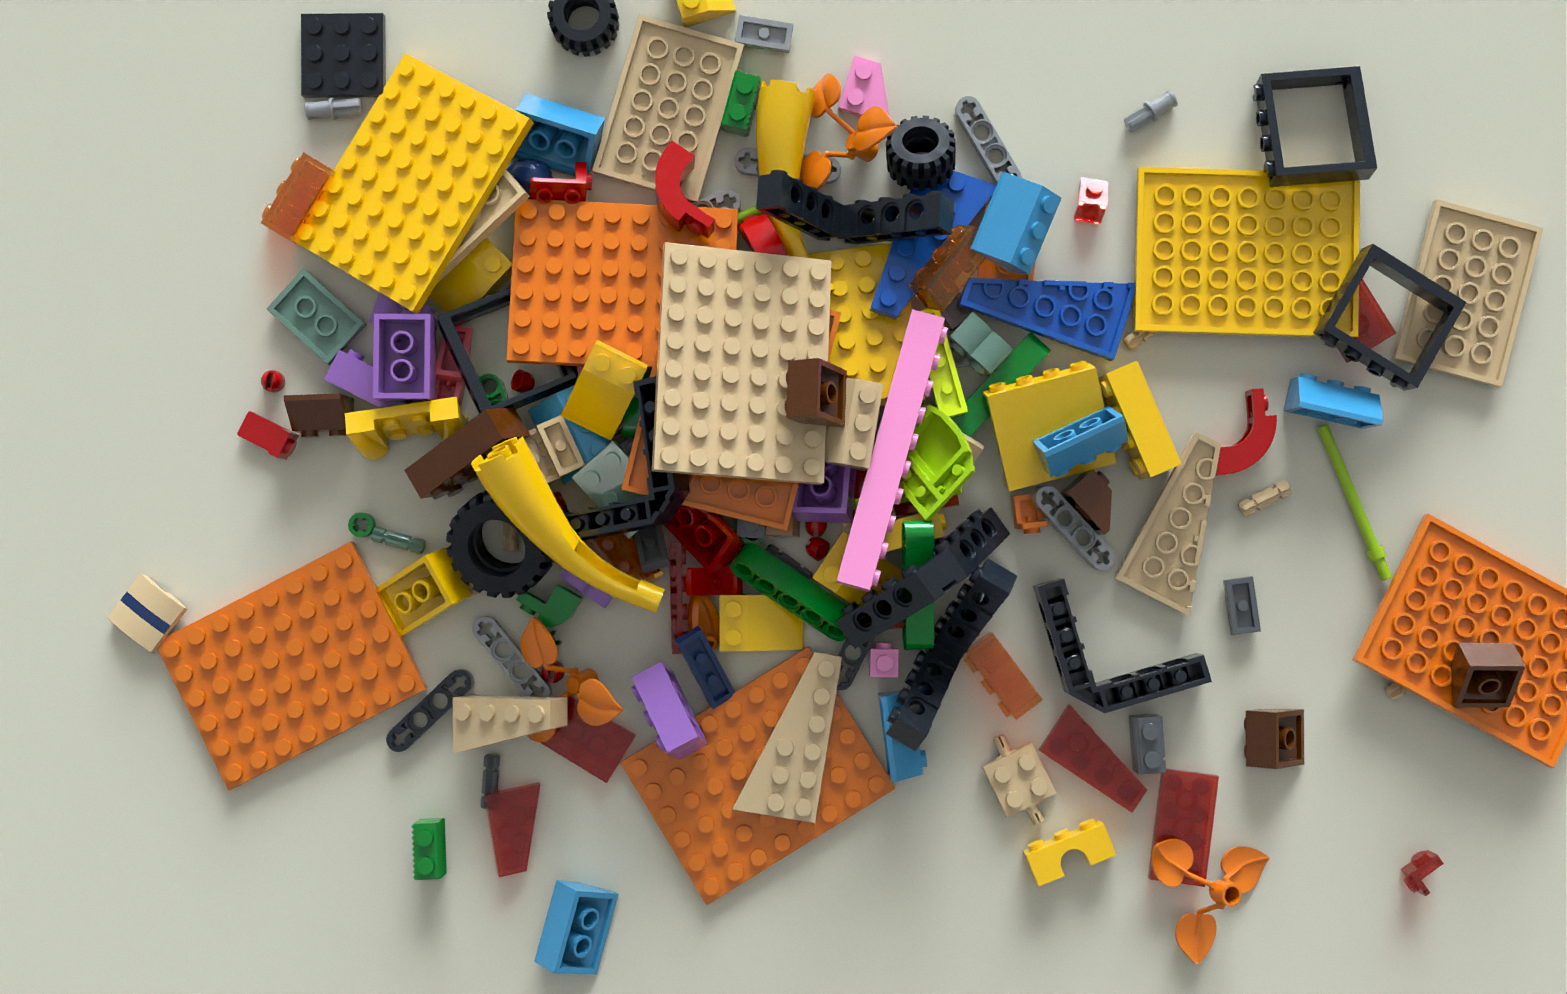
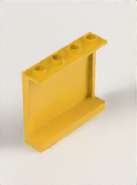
M1086 361L1070 364L1069 369L1062 371L1059 368L1049 369L1043 372V376L1035 378L1032 375L1022 376L1016 379V383L1006 385L1004 382L990 385L989 390L982 391L983 396L987 400L1004 473L1002 475L1003 483L1009 492L1116 464L1114 452H1104L1097 455L1096 460L1089 464H1078L1071 467V471L1063 476L1056 477L1054 475L1051 477L1045 471L1032 442L1105 408L1097 370L1090 363L1087 364Z

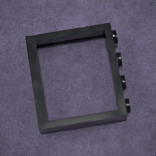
M1360 66L1264 73L1260 75L1256 85H1253V101H1257L1258 106L1256 124L1258 127H1261L1260 149L1261 152H1265L1264 173H1267L1270 187L1370 179L1377 169ZM1342 85L1355 162L1284 167L1272 90Z
M1371 244L1360 250L1313 333L1325 342L1324 345L1332 348L1336 347L1344 352L1343 356L1353 362L1359 361L1367 366L1366 370L1378 377L1383 376L1390 380L1392 387H1398L1403 391L1419 387L1467 302L1380 247ZM1369 266L1444 312L1410 373L1335 327Z
M511 287L437 316V325L479 414L485 409L509 407L518 409L569 388L576 383L578 372L575 366L557 365L562 376L561 378L491 406L455 327L509 306Z

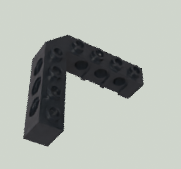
M772 170L770 174L759 175L756 209L817 240L830 241V238L836 237L844 239V243L856 245L951 235L954 201L944 196L943 192L929 191L927 195L923 196L904 194L902 198L898 199L880 197L878 201L856 200L854 204L842 205L833 200L832 196L824 195L818 192L817 188L803 184L802 180L790 177L786 171Z
M656 376L633 381L635 398L639 401L641 415L639 427H642L645 444L643 455H646L649 495L636 497L634 501L626 503L611 502L609 506L601 508L586 507L584 511L576 513L563 512L571 527L582 541L669 525L690 492L688 474L652 471Z
M992 507L984 512L978 509L966 518L967 520L958 525L955 531L944 538L945 541L933 548L935 554L928 561L918 567L915 563L910 565L900 573L902 575L901 578L891 577L880 585L882 588L880 591L876 592L875 589H872L861 597L862 602L857 604L853 601L841 610L843 615L836 623L854 649L939 599L951 586L956 583L959 584L966 579L1010 535V532Z
M987 559L981 568L978 566L971 573L968 579L971 583L969 585L966 583L962 585L956 596L958 601L952 600L944 613L947 616L945 618L940 616L934 626V631L936 632L934 634V648L926 649L925 652L920 650L916 656L913 665L917 667L916 669L912 668L904 682L908 686L907 688H902L896 699L899 706H894L887 718V721L890 722L886 732L887 735L914 751L918 749L930 731L933 720L941 706V702L961 658L1009 596L1017 575L990 559Z
M1058 578L1033 586L1064 692L1105 714L1212 682L1205 656L1194 653L1095 683L1092 670L1088 669L1082 650L1085 649L1084 643L1080 642L1074 623L1077 622L1076 616H1072L1067 595L1069 593L1065 579Z

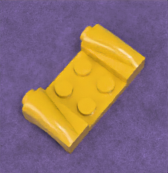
M457 397L345 413L346 434L357 451L368 460L381 459L388 453L389 438L392 440H403L410 435L430 436L437 431L444 441L469 422L468 415H462Z

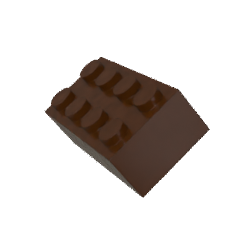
M514 407L485 409L404 471L421 499L433 497L435 500L444 495L452 497L463 490L462 485L466 482L470 483L479 479L471 465L476 457L481 455L485 460L488 458L487 455L493 451V446L517 437V439L523 437L525 440L531 435Z

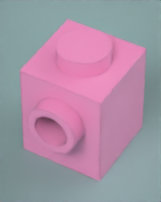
M881 642L876 643V647H870L869 676L898 678L899 649L892 648V643Z

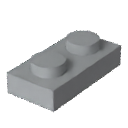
M739 15L735 42L744 44L745 47L789 53L793 23Z

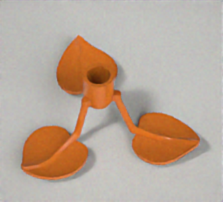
M829 73L825 74L813 87L815 98L811 116L819 118L827 112L831 118L851 135L846 140L848 153L825 151L821 154L819 151L814 150L802 161L799 179L803 181V184L815 187L818 190L830 176L831 161L828 159L829 157L849 158L851 160L858 157L865 162H870L878 153V143L898 128L897 124L892 121L884 109L873 106L861 115L857 123L858 131H854L831 109L840 99L841 85L839 80Z
M537 617L531 618L520 641V649L525 661L533 668H539L543 665L549 671L571 674L566 680L568 691L558 697L576 695L579 699L577 711L585 723L599 726L616 718L623 711V708L599 681L598 675L593 669L587 668L579 671L577 667L565 668L550 665L558 659L555 641ZM556 729L528 735L527 737L536 742H546L555 735Z
M1168 839L1157 843L1153 847L1151 866L1155 876L1161 883L1170 887H1177L1182 883L1185 875L1208 886L1209 895L1216 902V904L1198 909L1196 915L1192 913L1183 915L1176 925V942L1193 963L1198 965L1205 958L1216 936L1217 926L1214 917L1204 913L1215 909L1223 910L1225 905L1229 907L1238 905L1241 901L1242 893H1247L1257 884L1263 868L1270 859L1266 854L1244 846L1229 849L1223 855L1220 862L1221 869L1226 874L1222 878L1223 881L1211 882L1187 871L1192 866L1194 857L1191 847L1186 842L1179 839Z

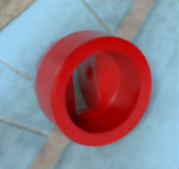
M521 369L517 370L511 379L512 390L520 393L532 390L535 385L532 374Z
M269 370L262 375L261 385L266 391L276 393L283 389L285 378L280 372ZM271 374H274V375H273V378H272V381H271V388H270V387H268L270 375H271Z
M805 522V529L813 537L814 532H818V535L822 536L827 529V522Z
M812 537L809 539L811 543L805 546L806 552L816 561H820L828 553L830 543L821 537Z
M556 661L553 664H550L558 667H564L558 661ZM544 666L542 668V676L549 683H557L564 677L565 673L554 671V679H549L550 671L546 670Z

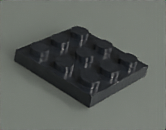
M383 13L301 14L302 97H378L383 93V88L386 85L385 15Z

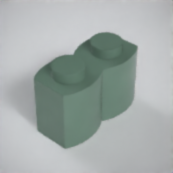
M973 312L948 338L952 342L950 348L960 357L965 354L972 361L970 366L981 376L984 373L989 376L1013 351L998 334Z

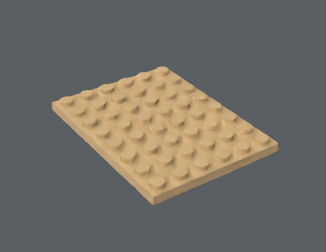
M669 242L663 244L652 471L816 485L824 483L826 426L801 424L786 418V373L788 371V361L820 358L828 362L832 261Z

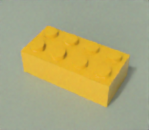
M1138 361L1099 377L1103 400L1105 399L1107 405L1123 415L1125 419L1128 441L1123 443L1121 448L1123 451L1127 450L1131 460L1128 461V465L1134 476L1138 475L1140 480L1153 477L1181 465V461Z

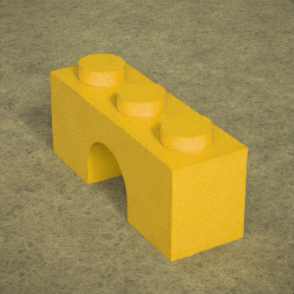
M1088 819L1081 822L1078 829L1073 831L1064 829L1053 834V839L1045 842L1043 839L1029 843L1027 845L1028 849L1023 850V853L1036 884L1042 886L1064 877L1065 875L1061 868V858L1064 853L1071 849L1081 850L1090 866L1116 856L1105 825L1100 820Z

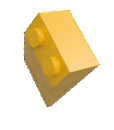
M485 238L435 285L429 297L446 313L492 295L512 276V262Z
M597 340L560 416L611 441L635 394L633 381L643 378L648 365Z
M842 531L812 578L848 602L855 601L859 604L862 602L861 597L867 593L866 591L836 583L849 535ZM878 559L876 569L881 571L877 587L871 586L870 590L880 591L882 589L881 584L893 576L896 579L901 578L902 575L900 573L902 571L887 560Z
M446 547L423 556L376 587L401 637L473 596L467 584L460 579L462 575L459 570L455 572L451 564L454 561L452 557H448Z
M719 595L720 651L803 650V620L766 595Z

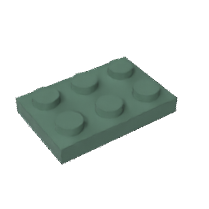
M304 268L267 307V310L329 365L332 364L338 351H343L367 325Z
M615 439L572 476V479L599 508L609 506L611 502L626 503L634 501L636 497L644 496L621 490L630 456ZM638 531L628 532L624 534L628 539H630Z

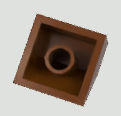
M820 358L788 361V371L786 373L787 399L785 401L786 418L801 424L845 427L847 371Z
M341 393L284 395V403L292 431L301 433V437H319L318 432H329V436L332 437L346 436L345 413L354 412V398Z
M1089 470L1078 476L1060 494L1098 535L1106 534L1110 531L1112 490L1107 486L1110 481L1101 471Z
M1458 643L1451 662L1452 700L1454 707H1510L1526 667L1514 643Z
M1304 709L1246 710V717L1244 719V728L1246 730L1244 756L1246 758V766L1280 769L1304 765Z

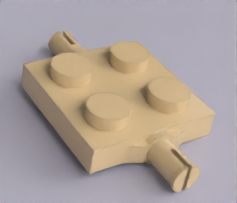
M1004 735L994 738L993 741L1000 754L994 761L982 766V769L1005 817L1009 818L1020 811H1028L1033 825L1043 822L1044 818L1037 805L1044 799L1056 794V791L1033 743L1030 742L1017 749H1010Z

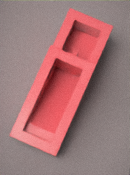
M456 326L455 329L470 359L473 329ZM442 336L436 361V400L457 397L461 409L465 383Z

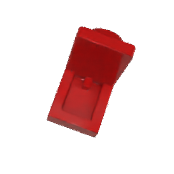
M575 162V179L531 178L530 200L537 199L542 203H547L551 200L566 201L570 204H575L579 201L586 202L587 190H592V174L587 173V162Z
M251 411L247 413L237 432L239 437L267 450L268 454L285 460L294 452L299 437L298 434Z
M704 567L686 569L684 585L687 596L742 595L743 580L737 577L731 568H721L711 574Z

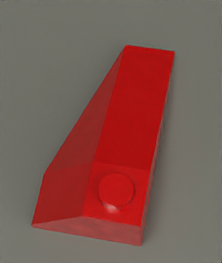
M681 505L669 525H664L710 574L731 564L743 546L738 535L718 515L711 512Z

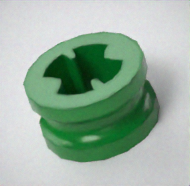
M356 513L349 519V531L356 537H368L372 534L374 527H376L375 519L368 513ZM358 519H367L368 524L365 525L368 526V529L366 531H358L356 529V526H359L356 524Z

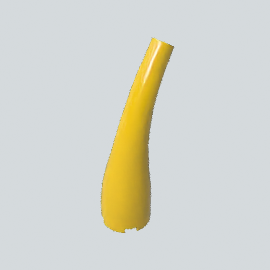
M770 80V85L768 86L767 82H761L756 115V146L759 175L770 174L772 170H783L792 178H800L815 98V91L808 87L805 93L799 91L797 83ZM768 215L787 255L810 258L801 232ZM832 283L830 295L835 291V288L832 285Z
M514 437L492 447L493 451L487 455L488 458L485 460L479 455L472 461L471 465L478 478L500 510L532 543L552 560L579 579L606 594L648 611L657 612L665 589L645 580H638L616 569L598 556L580 539L557 503L523 437L520 439Z

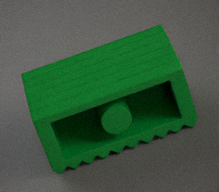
M735 71L721 121L722 131L743 137L749 135L760 91L761 79L759 76Z
M445 818L419 819L411 826L414 829L411 832L414 835L412 837L414 840L412 843L414 846L412 848L414 851L412 856L415 857L412 860L415 863L413 865L415 868L413 871L415 876L413 878L415 880L441 879L447 874Z

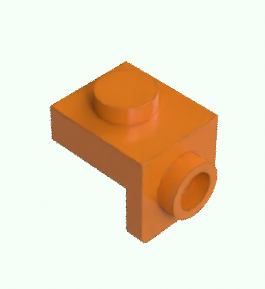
M1032 493L1011 496L1014 529H1023L1024 534L1040 533V527L1048 526V521L1043 520V515L1032 503Z

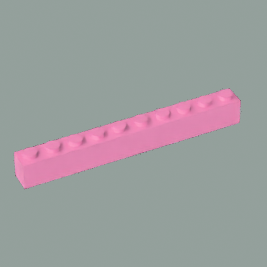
M912 309L873 448L870 467L866 473L839 570L837 584L866 592L870 591L871 586L877 587L881 573L880 570L876 569L878 559H885L889 544L883 541L886 531L892 532L896 516L891 515L894 504H900L904 490L899 488L901 477L907 478L911 462L906 460L908 450H915L918 435L913 432L916 423L922 424L926 408L921 407L923 396L929 397L933 381L928 380L931 370H937L941 355L936 353L938 343L944 344L948 328L943 327L945 320L943 317Z

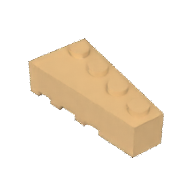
M494 695L453 697V754L567 726V697Z

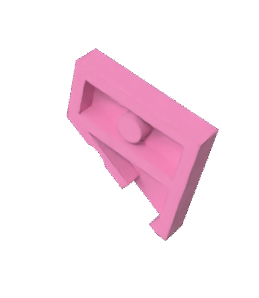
M854 56L838 110L861 117L870 107L878 106L884 109L889 116L881 63Z

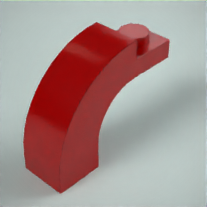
M671 141L661 154L655 172V193L658 207L665 220L678 232L686 224L692 233L709 238L715 230V219L691 204L681 191L683 182L694 169L695 155Z
M766 214L748 216L743 220V223L737 225L740 235L752 252L788 256Z
M1263 388L1245 391L1247 408L1246 431L1243 437L1234 445L1220 448L1215 476L1243 471L1259 461L1269 449L1276 432L1277 415L1266 416L1265 411H1268L1269 402L1267 395H1264Z

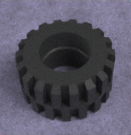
M614 0L549 1L548 7L550 12H547V18L550 22V28L558 44L560 43L566 51L570 49L572 54L577 56L579 52H582L584 57L590 56L592 51L597 55L601 53V47L609 48L611 46L609 41H614L617 37L616 30H619V15ZM589 6L599 12L596 24L589 29L577 30L568 24L570 15L579 7Z
M924 115L923 118L912 116L910 120H901L900 125H897L898 128L887 136L886 141L887 170L890 172L892 180H897V184L901 187L906 185L909 190L919 188V191H925V188L932 190L936 188L937 184L943 185L946 183V178H951L956 165V141L953 131L949 130V125L945 122L940 123L938 118L929 119V116ZM917 152H926V154H914V153H917Z

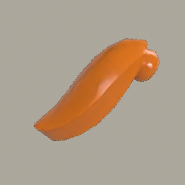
M707 595L690 596L688 605L689 631L699 626L714 651L720 640V621L717 610Z

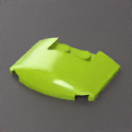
M928 404V406L921 405L926 410L922 424L916 423L913 432L918 435L915 450H908L906 460L911 462L907 478L901 477L899 488L904 489L903 493L926 521H930L975 473L972 452L962 431L944 412Z

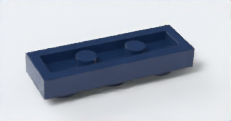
M697 626L674 640L709 705L714 709L729 700L735 691L702 629Z

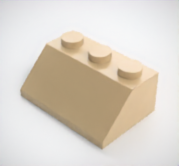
M846 378L845 427L826 426L825 463L860 470L869 469L884 384Z

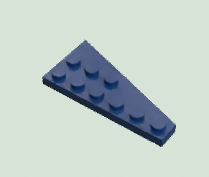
M953 171L951 178H946V183L943 185L937 184L935 189L925 188V191H919V188H914L910 190L909 194L918 196L927 195L929 191H940L944 193V196L954 201L952 234L893 240L870 311L896 320L923 283L933 273L937 265L944 259L969 224L992 197L997 185Z
M968 278L965 281L958 306L1112 361L1115 359L1133 301L1135 283Z

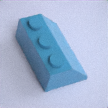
M526 93L516 111L530 118L534 123L513 157L542 161L550 169L575 176V162H587V173L591 174L601 143L605 118Z
M1002 172L970 249L1008 272L1030 275L1062 198L1040 184Z
M1300 374V377L1290 379L1283 411L1361 429L1382 425L1383 416L1380 395L1370 393L1371 388L1364 386H1354V389L1343 387L1344 382L1337 380H1327V383L1316 381L1317 376L1310 374Z
M575 385L555 393L528 410L535 426L561 415ZM564 418L585 464L610 443V440ZM580 469L562 477L563 484L574 481L572 476Z
M1107 406L1032 442L1045 471L1051 477L1054 475L1060 477L1071 471L1070 468L1078 464L1086 465L1096 460V456L1101 453H1112L1119 450L1122 444L1128 441V435L1123 415Z
M901 690L878 693L888 776L891 782L923 775L922 767H927L925 750H920L919 746L914 751L886 734L890 725L887 718L894 706H899L896 699Z
M556 880L534 962L552 973L597 975L619 894L580 882Z

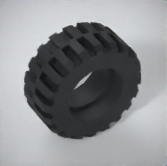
M486 490L483 493H478L464 504L449 524L451 530L447 532L446 541L451 543V545L446 550L448 557H453L454 559L451 566L455 572L459 570L463 575L460 579L465 584L468 582L473 584L472 589L478 593L484 590L487 591V596L494 598L500 593L503 598H511L515 593L517 595L524 594L531 587L533 588L553 566L554 560L532 543L510 521ZM486 521H503L513 526L519 532L525 545V557L521 562L506 563L496 559L489 553L482 539V527Z

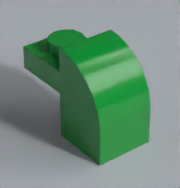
M559 584L556 585L547 602L528 591L518 595L516 601L521 603L520 608L533 616L536 612L539 613L538 619L545 627H555L573 617L583 597Z

